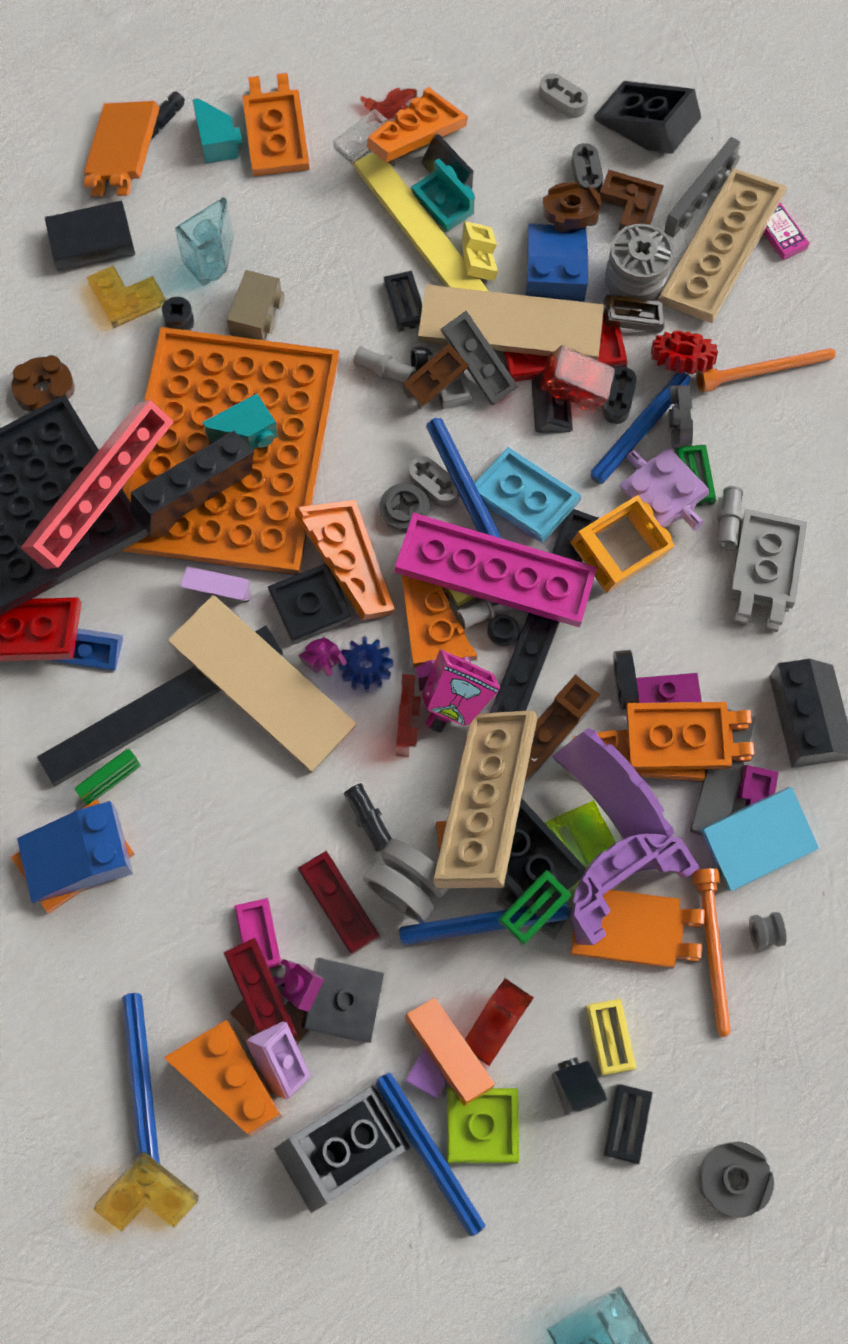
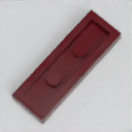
M327 850L298 867L299 873L351 956L380 938L376 928Z
M256 938L223 952L257 1033L281 1022H286L293 1037L298 1036Z

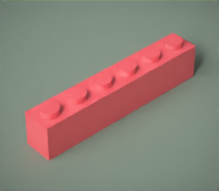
M151 400L136 404L21 546V549L44 569L58 568L174 421Z

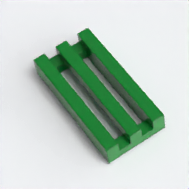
M706 444L675 448L674 453L684 464V454H687L689 469L698 478L694 453H699L704 484L709 488V495L699 501L696 506H701L708 502V505L715 504L717 499Z
M126 749L78 784L74 790L87 806L140 768L141 765L132 751Z
M546 870L497 922L508 930L507 932L518 940L517 942L523 946L572 894ZM547 881L551 886L512 924L509 919ZM557 890L561 896L523 935L519 929Z

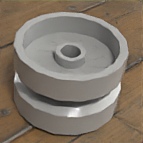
M391 839L381 852L386 865L373 863L363 876V881L390 906L410 919L424 924L434 910L433 903L429 897L442 898L449 888H436L433 878L436 864L405 842Z

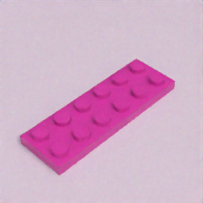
M413 512L394 573L580 628L597 567Z

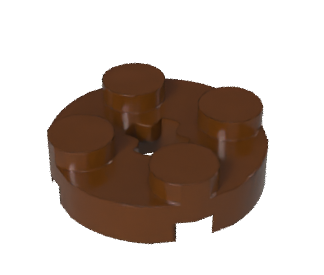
M564 182L552 186L548 190V195L543 197V215L547 221L554 224V229L558 232H568L570 229L594 226L598 223L601 211V197L590 186L586 190L579 188V183Z
M49 355L47 357L33 358L17 365L13 370L12 392L18 405L24 410L34 411L63 395H66L69 399L71 394L72 396L74 394L75 383L69 368L57 356ZM41 382H50L45 391H41L39 387L36 388Z

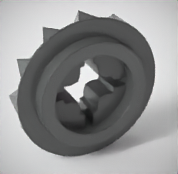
M409 483L396 484L385 491L380 501L381 516L386 520L388 526L392 525L399 531L408 529L413 512L427 516L430 510V503L426 493L418 486ZM401 498L407 506L412 505L409 516L404 514L403 510H398Z

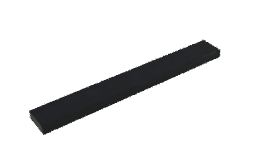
M573 509L565 518L552 554L583 563L582 558L570 542L578 531L598 520L599 517ZM528 613L490 713L527 710L558 629L559 621Z
M266 625L255 631L281 656L283 655L282 649ZM192 667L40 754L37 758L55 787L221 690L197 668Z

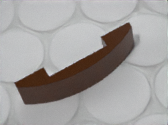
M576 674L555 696L553 703L536 722L524 784L552 756L601 696Z

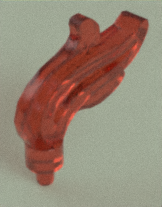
M395 88L387 94L384 101L377 102L371 97L366 98L364 96L360 97V101L364 103V107L371 111L376 119L385 121L394 118L401 109L406 110L409 107L406 103L417 97V90L407 88L400 91V88Z

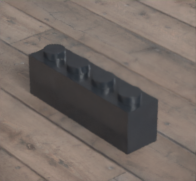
M235 431L230 432L132 491L131 514L150 536L250 475L254 451Z

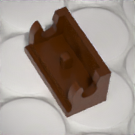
M448 343L403 383L404 393L408 398L412 397L417 402L418 408L422 410L467 370L469 364Z

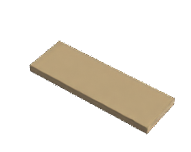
M733 168L662 290L658 301H661L662 305L713 324L764 233L778 204L783 199L787 186Z
M426 284L418 341L447 345L449 342L440 329L467 310L493 350L598 362L604 304Z
M212 595L168 639V643L311 773L357 726L356 722L215 595Z
M534 710L480 713L469 724L433 878L436 888L504 887L537 722Z

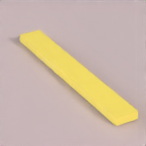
M373 152L354 162V169L445 287L489 291L478 277L467 275L464 258L389 162L386 163Z

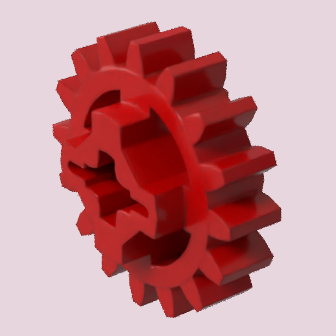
M675 330L672 334L664 332L663 336L656 335V339L652 342L651 359L657 361L658 366L665 365L668 371H677L680 374L683 372L694 374L697 371L705 373L706 369L712 370L713 365H716L718 355L717 344H711V339H703L701 334H691L690 331L685 333L681 330Z

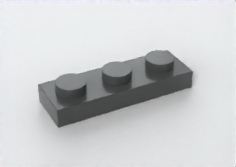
M467 310L440 329L449 344L469 364L467 370L491 405L496 404L518 388Z

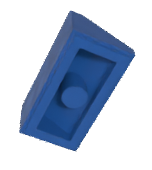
M78 628L73 659L52 661L115 671L121 651L123 635Z

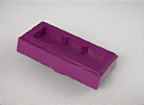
M698 673L636 678L639 703L702 702Z

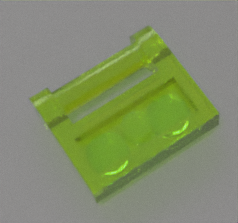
M594 800L545 822L566 847L567 845L559 830L565 826L568 827L587 864L586 869L599 853L604 852L615 843Z

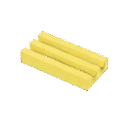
M621 999L586 1005L600 1076L636 1070ZM609 1008H614L626 1061L625 1064H620ZM598 1010L601 1011L612 1066L607 1067L596 1011Z

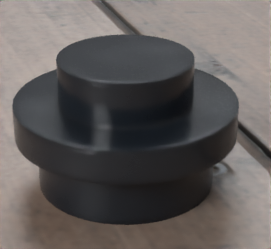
M497 615L492 621L490 620L487 634L494 644L508 646L517 640L519 625L509 615Z

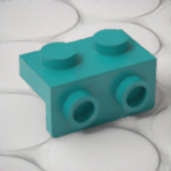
M440 159L434 161V172L411 186V192L446 232L474 214V192L468 185H463L457 178L453 168L449 165L446 166Z

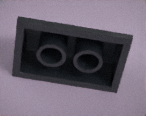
M810 658L777 663L769 678L791 768L848 760V720L834 666Z

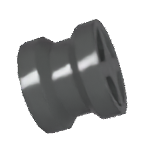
M772 912L768 917L750 916V935L756 950L765 949L767 945L771 944L777 947L786 945V928L779 912Z

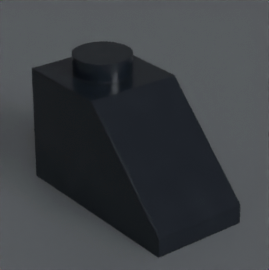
M575 1057L557 1064L559 1070L552 1074V1078L565 1116L598 1106L607 1100L606 1094L588 1060L579 1063L578 1058Z

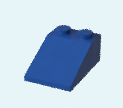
M528 223L525 296L584 302L588 286L586 227L570 229L568 232H558L554 229V225Z
M111 801L76 810L17 838L29 895L33 904L133 875L118 811Z

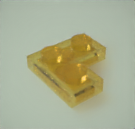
M110 266L86 277L113 329L161 308L166 301L153 276L125 287L115 267Z
M143 1151L98 1199L93 1210L121 1232L145 1206L174 1228L198 1203L199 1195Z

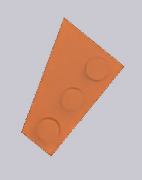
M227 1019L163 1057L248 1135L253 1136L282 1118L280 1111Z

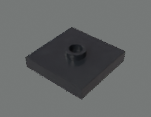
M326 563L267 586L292 645L352 621L350 612Z
M320 957L316 958L313 971L321 976L324 982L310 1011L304 1012L301 1028L363 1043H371L384 973Z

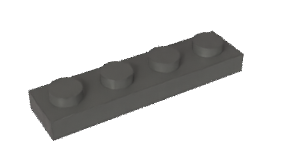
M731 136L669 212L664 229L666 234L674 238L680 229L685 230L693 218L694 211L696 209L701 210L706 204L711 190L716 191L720 187L727 170L731 172L736 167L740 156L737 154L740 141Z

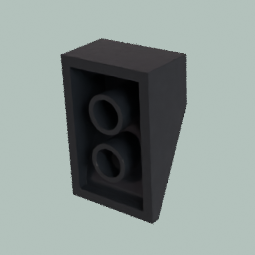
M623 81L594 115L595 121L646 150L665 154H673L702 118L694 88Z
M521 798L504 888L518 900L548 870L569 890L581 879L586 867ZM546 881L523 905L529 909L551 885ZM556 890L533 915L539 918L561 894Z
M372 1085L275 1147L274 1150L310 1213H313L410 1149V1146Z

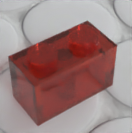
M561 345L547 358L541 389L550 392L554 397L571 401L582 409L594 411L609 398L615 368Z

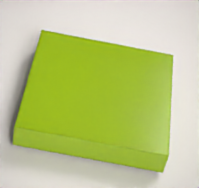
M447 1088V1163H520L518 1088H493L466 1106H463L452 1088Z

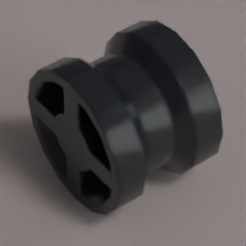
M176 296L167 299L163 303L162 315L166 328L192 330L195 322L191 304L187 299Z

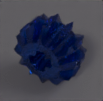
M364 636L361 639L362 644L358 645L355 641L351 640L349 642L350 650H341L347 664L345 666L338 664V669L344 671L341 675L344 682L352 681L351 688L353 690L358 689L362 684L364 685V691L368 693L370 692L371 684H374L378 689L383 687L381 679L389 680L391 678V672L388 669L394 665L393 659L388 657L390 655L388 647L380 648V640L378 638L372 644H368V639ZM367 661L368 665L371 662V667L365 668V664L360 667V663Z

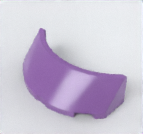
M588 727L552 756L595 799L623 839L648 833L666 836L675 834L673 827L662 815V812H664L663 807L647 783L611 744L606 745L591 728Z
M640 834L619 840L604 852L599 853L583 873L575 892L571 916L576 942L579 945H594L606 936L605 930L602 928V919L611 910L602 896L630 875L645 870L657 869L659 873L673 871L680 878H686L698 870L700 867L683 840L671 835Z

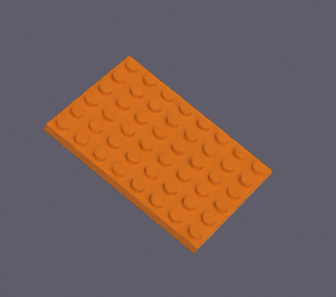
M161 327L144 402L151 400L174 422L125 483L123 491L130 503L132 491L212 444L206 438L202 422L255 394L259 395L276 421L278 437L270 445L253 450V464L250 475L180 517L163 537L150 538L147 536L121 551L286 574H300L307 532L296 517L295 512L298 507L313 505L339 364V350Z

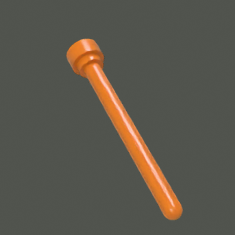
M827 348L721 371L717 368L712 370L706 369L705 373L696 372V382L701 393L714 391L723 382L829 361L835 358L836 351L833 348Z
M713 868L699 869L693 872L691 876L693 886L696 887L697 893L701 894L702 910H705L704 928L716 1031L720 1037H727L731 1029L714 892L717 891V885L720 884L719 870Z

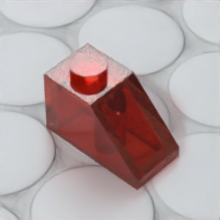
M504 978L464 1039L475 1056L489 1067L534 999L533 996Z

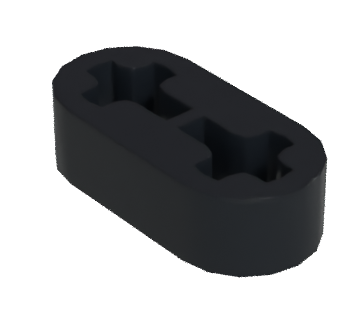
M615 368L609 378L602 414L612 424H620L626 421L631 410L637 376L630 368ZM620 378L626 380L624 391L618 390ZM615 400L621 401L619 413L613 411Z
M619 650L613 652V668L619 707L622 711L626 710L627 703H639V694L632 651Z

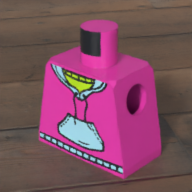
M440 649L422 692L426 709L431 712L425 722L426 725L438 733L443 732L449 720L462 726L469 725L500 689L494 674Z

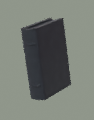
M122 200L44 217L57 271L74 269L136 254Z

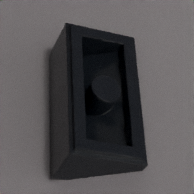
M437 133L434 135L423 156L422 165L432 173L434 172V161L440 159L446 166L449 165L453 168L457 178L463 185H468L472 189L474 171Z
M543 370L531 382L535 431L539 433L571 432L573 424L568 376Z

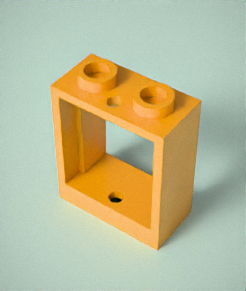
M636 495L578 531L570 542L584 563L597 567L595 578L606 593H609L664 558L675 546L670 533L660 526L654 517L651 507L646 502H643L639 495ZM628 517L653 552L624 571H621L599 541L597 535Z

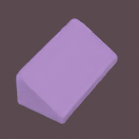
M187 567L181 582V587L244 601L251 598L249 580L240 577Z
M286 1022L270 1027L246 1041L272 1094L288 1100L311 1076Z

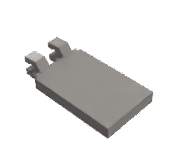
M745 509L729 594L732 595V600L738 601L733 623L746 625L748 618L751 616L752 606L758 605L769 608L765 630L778 632L779 626L783 623L784 612H789V608L792 609L796 601L807 522Z

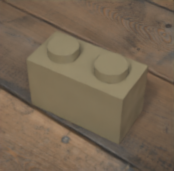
M245 270L227 317L230 336L266 340L267 334L273 333L276 322V310L282 308L285 299V292L281 291L280 278Z

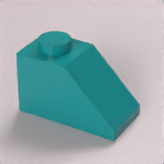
M199 98L192 99L205 163L239 158L238 146L243 145L240 128H234L232 117Z
M258 394L202 422L206 438L212 443L235 431L252 450H255L258 447L263 448L270 445L278 437L276 421Z

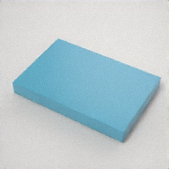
M509 447L474 483L487 507L540 543H543L581 501V494Z
M786 787L700 829L727 891H733L819 849L792 787Z

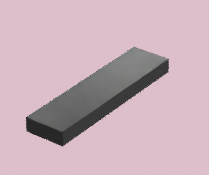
M751 716L752 724H748V730L732 729L733 743L750 742L756 717ZM732 760L730 769H706L705 779L703 780L690 828L691 833L703 836L701 828L731 814L744 762Z

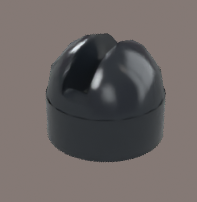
M426 347L411 348V367H414L416 372L428 362V355H433L430 349Z

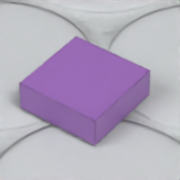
M423 1049L406 1082L437 1099L447 1080L428 1052Z

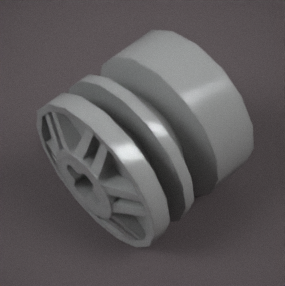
M634 224L624 227L618 232L611 244L605 272V284L610 294L655 301L666 285L674 257L673 244L669 236L661 229L649 224Z

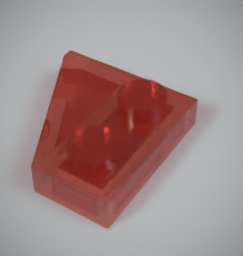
M402 674L396 756L409 757L410 747L417 746L418 728L412 727L413 716L420 715L421 697L415 696V675Z

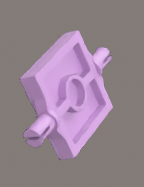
M669 447L648 461H645L636 450H632V454L629 453L626 460L636 468V471L623 481L620 487L629 499L639 495L642 501L651 507L654 517L661 527L665 528L672 522L684 519L694 531L703 525L704 521L699 518L693 509L699 501L709 495V488Z

